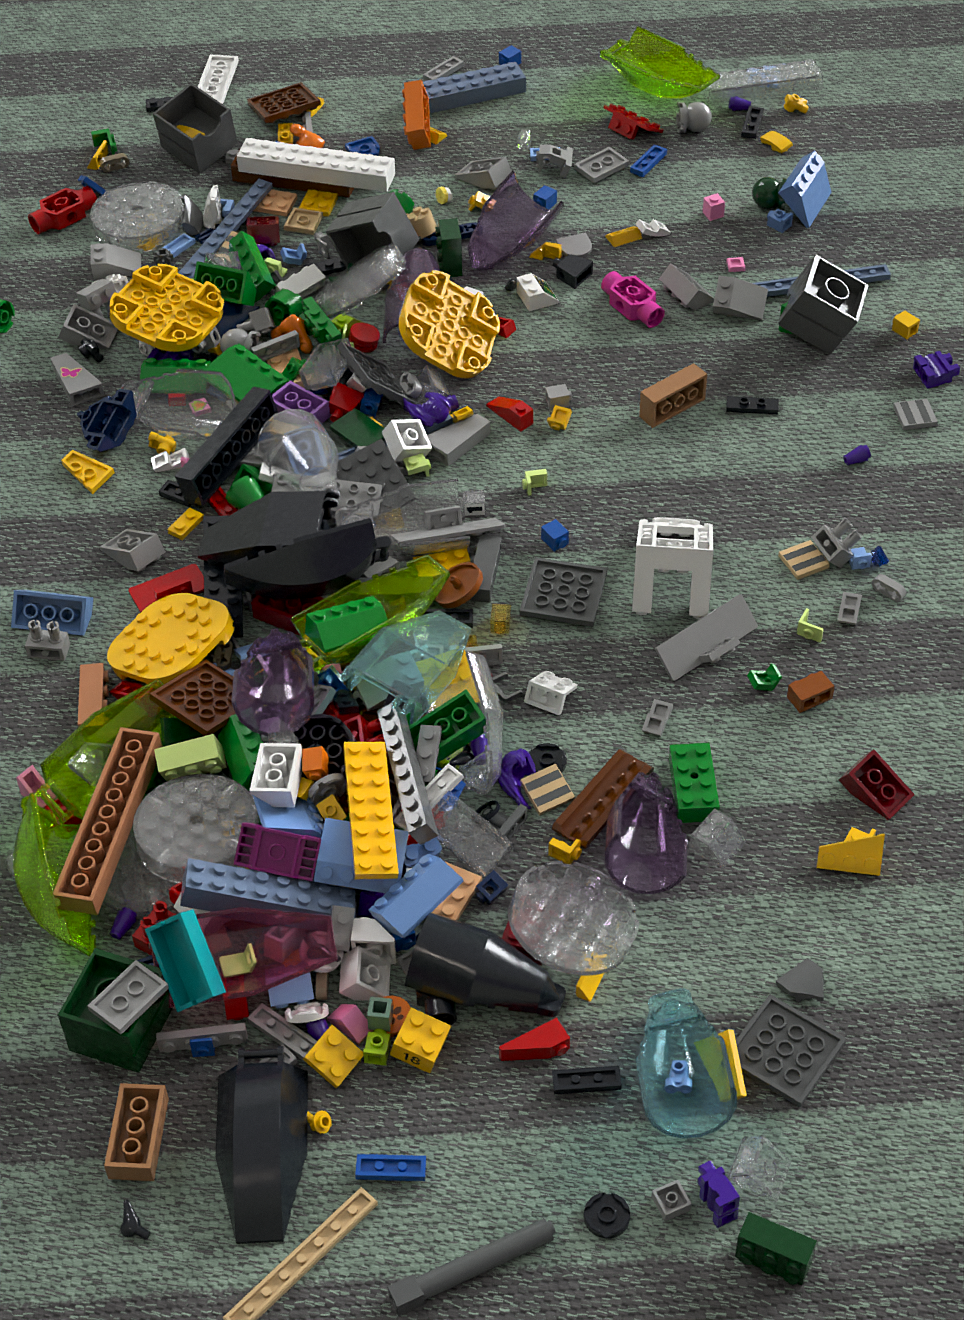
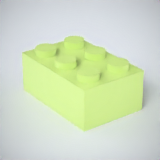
M214 734L154 749L158 772L171 784L180 783L183 781L182 779L198 774L219 773L222 769L227 768L223 746Z

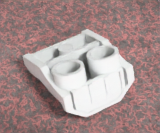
M213 185L206 199L203 224L206 228L215 229V225L222 222V204L220 203L221 198L218 185Z

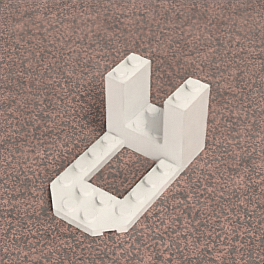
M662 517L653 518L652 522H648L646 519L639 521L632 612H636L638 615L651 613L654 569H658L659 572L677 570L678 573H688V571H692L689 616L701 619L709 613L713 560L712 524L705 523L703 526L700 525V521L694 519ZM657 532L664 536H671L672 533L679 534L681 537L694 535V540L657 538Z

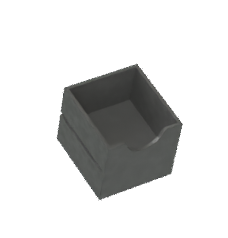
M192 83L153 113L161 147L199 174L204 172L238 143L231 110ZM178 125L188 126L201 131L206 136L198 133L195 137L191 138L176 127Z
M394 192L347 202L337 215V218L333 220L325 231L346 268H348L349 263L358 268L357 277L399 269L420 239ZM353 269L350 271L351 277H353Z
M815 255L790 286L787 297H790L780 315L777 325L824 352L831 354L858 323L868 284L820 256Z

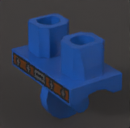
M333 665L317 675L320 678L318 681L319 685L333 687L336 691L345 689L351 691V693L354 692L344 680L347 674L345 672L339 674Z

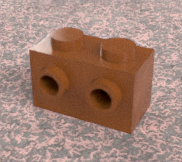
M819 671L789 684L787 698L798 712L801 713L833 699L835 686L822 671Z

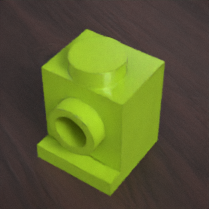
M375 1029L374 1032L368 1031L363 1051L364 1063L387 1065L391 1039L390 1034H387L385 1030Z

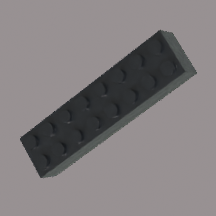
M252 387L175 475L184 500L189 502V504L203 507L280 417L270 390Z
M203 516V534L206 528L228 516ZM204 560V598L221 602L226 606L234 621V632L232 635L234 638L243 637L242 590L225 584V563L219 562V564Z

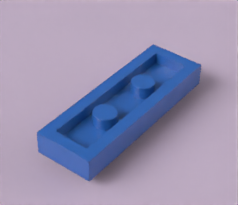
M654 144L630 167V173L644 177L667 155V149Z
M357 1154L356 1180L425 1181L426 1156Z

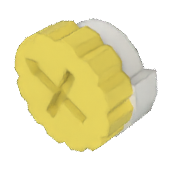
M442 186L436 189L437 201L440 204L451 203L452 193L448 187Z

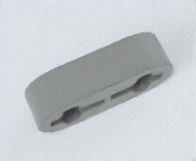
M410 372L402 374L399 383L405 393L413 398L418 397L422 391V385L416 376Z
M879 574L872 580V586L876 591L895 602L901 601L906 596L904 586L886 575Z

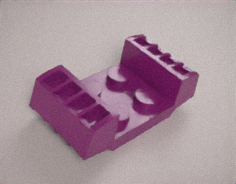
M244 822L241 825L233 865L313 881L321 838L294 834Z

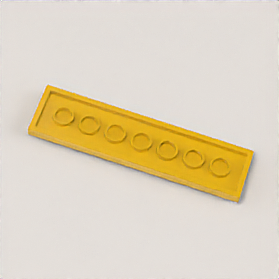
M344 742L343 750L355 879H398L399 872L385 742Z

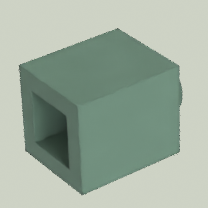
M370 997L367 1012L369 1030L383 1029L390 1032L394 1014L392 999Z

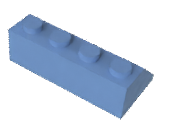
M14 590L11 628L29 630V621L35 620L36 623V620H39L41 629L47 630V624L53 621L55 626L56 621L59 624L60 631L68 632V634L84 635L92 616L93 597Z
M427 854L412 869L408 870L396 884L392 885L386 894L377 899L369 911L386 931L405 938L464 880L440 857Z

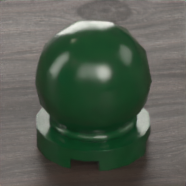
M772 177L759 179L752 189L754 202L759 207L765 209L773 208L777 205L778 209L785 211L783 206L785 201L778 192L787 179H783L780 183Z

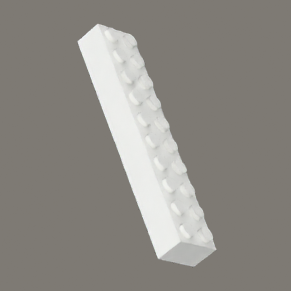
M246 138L237 154L239 172L387 192L395 176V158L387 156L367 155L357 152L257 140L254 138Z

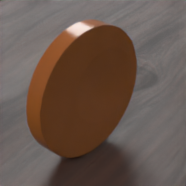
M464 562L453 566L437 581L434 587L435 601L443 608H455L464 604L479 590L483 581L482 571L472 562Z

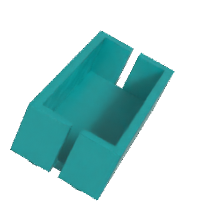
M194 909L176 914L145 929L164 980L168 983V990L177 1012L194 1007L226 992Z

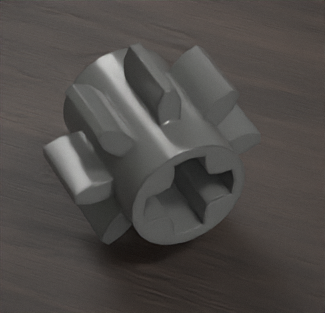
M161 248L155 252L156 255L153 256L154 263L157 265H172L171 261H174V257L170 250Z

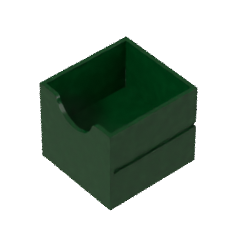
M95 948L58 1013L69 1051L139 1073L156 1042V1033L161 1032L174 1007L169 990H167L122 1034L118 1033L90 1012L88 1005L135 960ZM139 962L164 980L159 967Z

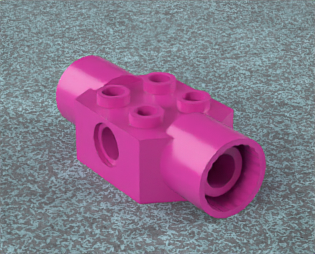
M612 271L602 280L601 289L610 296L609 304L628 320H640L649 328H653L661 323L665 311L656 304V292L638 277H622L616 271Z

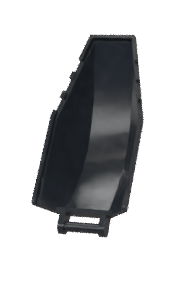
M371 518L297 537L293 539L294 544L286 547L278 544L276 545L277 550L267 554L262 550L258 552L259 557L251 560L244 557L225 564L224 581L225 584L268 598L307 599L321 597L349 586L359 579L374 563L388 560V547L391 545V539L388 536L375 538L373 522Z
M278 1046V1049L260 1050L239 1048L238 1065L218 1076L215 1158L236 1244L284 1241L292 1205L297 1194L299 1180H301L302 1169L308 1155V1071L284 1062V1046ZM277 1058V1062L245 1064V1059Z

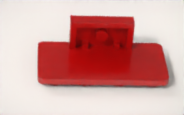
M609 104V106L604 105L603 107L613 113L608 128L629 139L634 140L639 127L648 131L663 133V129L660 128L659 124L648 122L649 119L642 116L638 117L637 113L633 111L628 112L621 105Z
M191 564L133 586L128 591L141 613L150 604L163 597L177 593L196 595L204 592V576L196 564Z

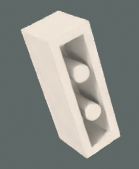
M313 263L310 266H305L297 274H292L287 280L280 281L276 285L275 294L284 288L299 294L303 299L323 287L326 276Z

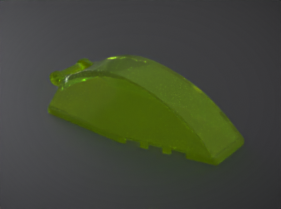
M640 26L636 27L629 41L619 39L616 44L607 50L600 51L601 58L610 61L629 83L640 90L662 98L678 99L701 92L720 79V75L710 67L705 68L701 60L696 61L692 53L687 54L684 47Z
M425 555L406 562V567L398 570L392 567L389 569L390 573L378 576L376 573L372 575L371 580L363 583L357 580L291 618L292 623L302 637V640L292 646V651L309 663V667L313 671H318L329 664L361 660L379 652L403 635L426 612L449 578V571L431 556ZM365 597H375L383 605L388 619L342 647L324 653L305 634L306 614L350 601L364 599ZM310 648L318 657L314 658L306 650Z
M159 678L94 712L40 764L45 783L34 794L47 804L59 818L57 821L61 825L72 815L83 820L120 727L157 732L161 739L160 718H177L149 700L150 693L164 685ZM48 789H50L56 795V797L62 802V804L68 809L66 812H64L59 807V805L52 799V797L46 792Z
M31 793L21 800L23 815L13 852V870L19 894L30 915L43 929L90 957L96 948V936H91V928L96 926V921L94 919L91 920V914L58 909L57 906L61 905L59 898L54 899L53 895L81 824H57L55 813L39 806L36 795Z

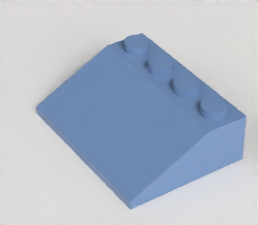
M816 151L800 159L778 192L806 228L811 226L831 194L824 161Z
M252 795L262 827L322 838L323 818L316 805L311 802L309 796L307 801L297 798L295 808L273 807Z
M325 818L314 882L387 893L390 887L401 879L408 831L394 829L399 872L398 879H355L350 821Z

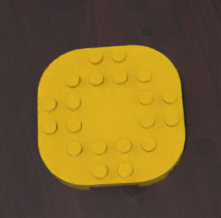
M158 264L149 268L146 265L132 273V279L119 293H113L110 299V319L113 325L121 332L155 348L172 352L185 351L199 345L218 324L223 315L224 299L221 297V291L209 281L202 284L181 275L175 266Z
M424 272L408 288L399 317L401 336L406 345L417 356L447 373L459 378L475 377L491 362L490 354L495 336L500 330L499 317L494 314L491 302L481 293L472 294L450 281V275L444 272Z
M190 593L172 594L150 604L123 629L111 643L107 652V660L120 679L124 680L126 677L144 682L147 686L154 687L156 690L199 664L218 643L226 645L234 632V621L226 606L221 602Z

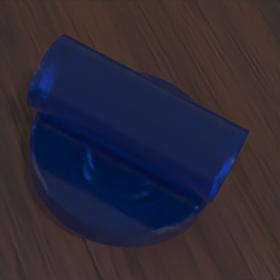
M881 546L871 550V560L874 565L878 564L880 567L889 562Z

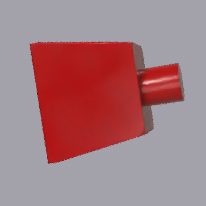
M335 381L329 401L330 420L335 422L354 408L359 410L364 393Z

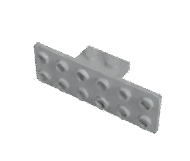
M276 472L271 492L326 491L329 488L338 490L340 493L338 505L336 508H331L332 518L327 520L328 522L335 523L342 522L343 514L377 517L382 485Z
M453 506L424 511L426 529L392 534L391 538L401 547H410L412 543L428 544L430 540L446 541L449 537L464 538L467 534L477 536L482 535L485 531L496 533L500 532V529H504L505 524L496 518L462 523L461 507Z
M739 594L655 647V650L671 681H675L700 664L706 662L716 663L721 660V655L733 652L735 646L740 644L739 639L756 629L758 625L743 595Z

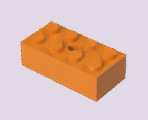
M422 79L405 82L404 89H402L403 98L405 99L403 102V109L405 111L403 119L406 123L404 133L408 135V143L412 145L413 150L431 147L429 97Z

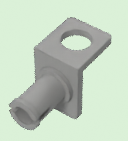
M318 231L315 233L314 239L317 241L319 253L328 259L330 258L328 249L334 246L327 234L324 235Z
M216 326L199 345L192 348L195 353L214 348L220 343L221 337Z

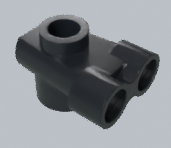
M87 338L81 341L82 345L78 347L80 353L85 358L91 355L96 362H102L104 356L99 352L96 342L93 339L90 341Z

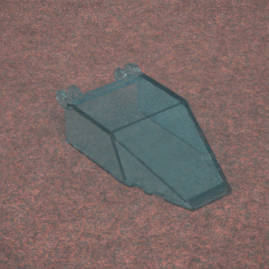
M440 610L383 627L354 660L345 667L341 679L344 681L348 679L347 688L350 690L359 684L362 679H365L396 697L391 704L393 709H396L402 702H405L406 704L402 707L401 713L407 715L411 712L410 724H413L423 716L456 677L471 633V627Z

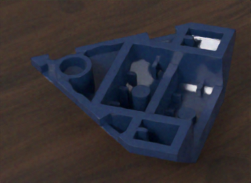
M224 301L223 315L216 325L220 337L222 338L223 334L227 331L237 328V324L244 323L250 317L249 313L258 310L260 306H249Z
M119 389L114 396H106L90 405L84 412L81 410L77 413L78 417L81 418L80 425L84 437L88 441V449L101 452L121 446L125 441L126 435L133 426L137 416L131 390Z

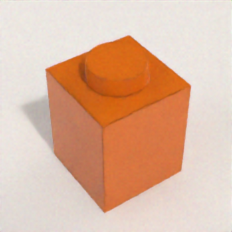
M322 746L302 749V772L309 780L317 781L328 775V754Z

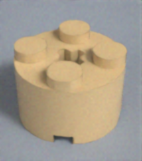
M419 206L414 208L412 213L406 214L417 235L421 236V238L435 232L437 225L429 208L422 209Z

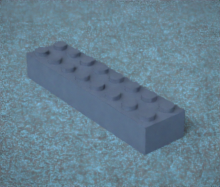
M516 62L423 82L429 97V113L526 92V77Z
M191 858L187 860L182 879L180 906L329 933L333 905L355 908V889Z

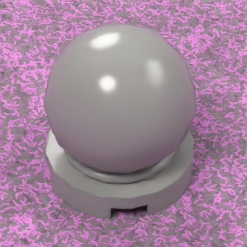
M685 102L677 103L679 112H676V125L680 127L678 133H685L686 129L700 132L708 128L711 123L712 114L706 104L692 102L686 106Z
M233 328L223 334L220 340V350L223 353L229 347L241 344L251 352L252 347L262 344V341H259L261 334L256 331H250L248 334L245 330Z

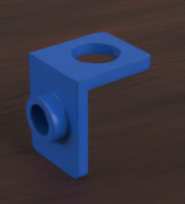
M212 1038L190 1039L193 1057L215 1055Z

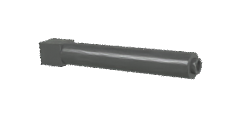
M544 1218L420 1276L415 1277L412 1274L387 1286L388 1296L398 1317L424 1305L425 1300L553 1241V1235L556 1234L555 1228L551 1221L547 1222Z

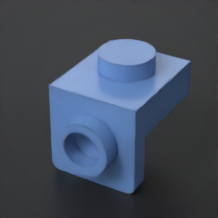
M302 243L299 244L297 250L282 247L280 251L283 262L287 264L301 265L307 257V251Z

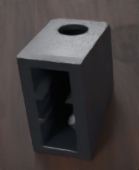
M569 254L563 260L555 258L552 264L556 268V277L573 289H576L593 274V261Z

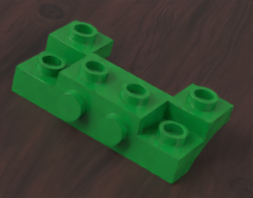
M310 296L302 300L304 305L302 308L303 314L299 315V317L304 320L307 334L309 336L313 335L322 345L323 350L321 354L323 358L334 364L337 362V346L341 341L343 342L342 334Z

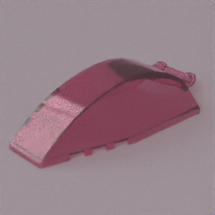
M249 907L196 914L226 990L225 993L203 1003L254 996L338 960L331 915ZM166 919L156 920V921H157V923H159V922H162V921H164V920H166ZM148 943L149 949L152 950L153 964L159 967L152 946ZM251 943L257 961L253 972L223 977L219 958L221 956L243 953L247 944ZM170 995L169 1008H175L174 1002Z

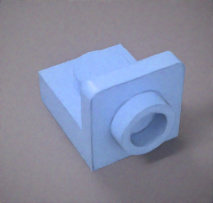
M220 200L222 204V217L224 219L235 207L234 200Z
M864 547L851 549L853 557L849 560L852 570L870 567L872 559L870 552L866 553Z

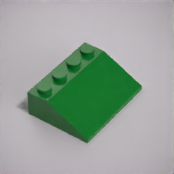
M236 344L226 349L201 373L238 402L244 398L252 387L268 389L271 391V394H274L289 382L283 374L277 372L241 344Z

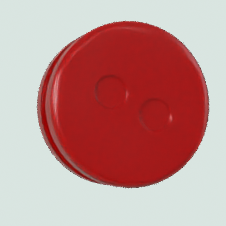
M363 322L353 324L348 335V342H353L354 348L361 352L374 351L380 339L378 329L371 324Z

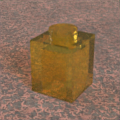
M492 604L490 618L491 633L509 634L511 605Z

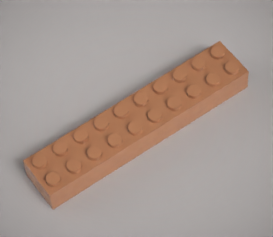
M120 727L52 896L57 909L98 915L157 762L154 749L163 747L159 733Z

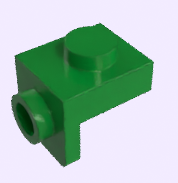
M770 664L766 671L750 670L747 674L751 685L756 690L772 691L782 678L775 664Z

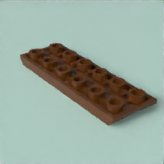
M619 749L557 818L552 826V830L572 842L576 839L581 840L580 846L586 849L653 772L654 767Z

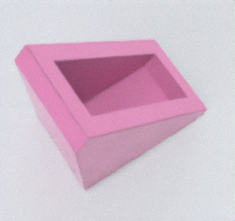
M33 765L16 777L21 795L39 809H42L56 798V795Z
M341 1004L327 1018L328 1022L358 1045L367 1037L368 1031H373L368 1029L366 1017L357 1005Z

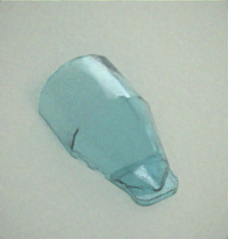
M679 988L655 994L648 1000L649 1014L644 1028L645 1035L640 1043V1054L636 1058L645 1114L652 1126L665 1135L682 1139L703 1137L718 1131L731 1119L737 1108V1092L725 1041L722 1036L718 1035L714 1026L709 1024L705 1015L693 1002L688 989ZM673 1060H686L688 1062L689 1078L692 1080V1091L688 1094L680 1091L671 1094L667 1093L664 1089L665 1080L669 1078Z

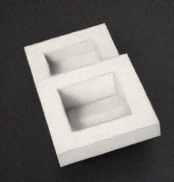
M654 219L650 224L642 220H638L635 224L646 235L666 236L671 233L663 223Z
M183 448L170 455L167 451H164L152 457L153 470L161 472L181 468L180 459L181 457L189 458L188 451Z

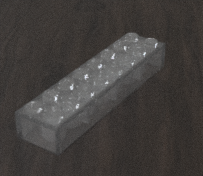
M807 59L805 61H793L791 63H779L777 65H765L763 67H751L749 69H736L734 71L701 75L700 90L708 106L728 104L730 97L734 96L749 101L787 94L822 90L823 74L814 59Z

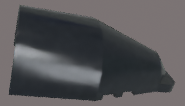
M429 913L423 924L411 957L404 985L465 1006L474 1007V1004H485L490 1009H495V1006L508 1007L509 1011L537 1013L546 1017H555L559 1014L566 995L565 988L554 983L548 971L496 933L435 913Z

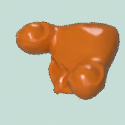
M300 124L291 125V134L299 137L296 144L316 148L324 147L325 141L320 136L306 130Z
M295 314L288 316L278 327L272 329V339L296 330L299 334V348L301 352L307 354L312 351V342L306 332L304 320Z

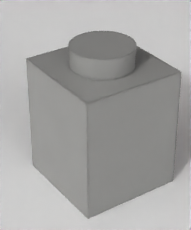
M566 384L546 387L545 400L549 410L552 411L555 405L565 408L570 407L572 393L570 390L568 391Z

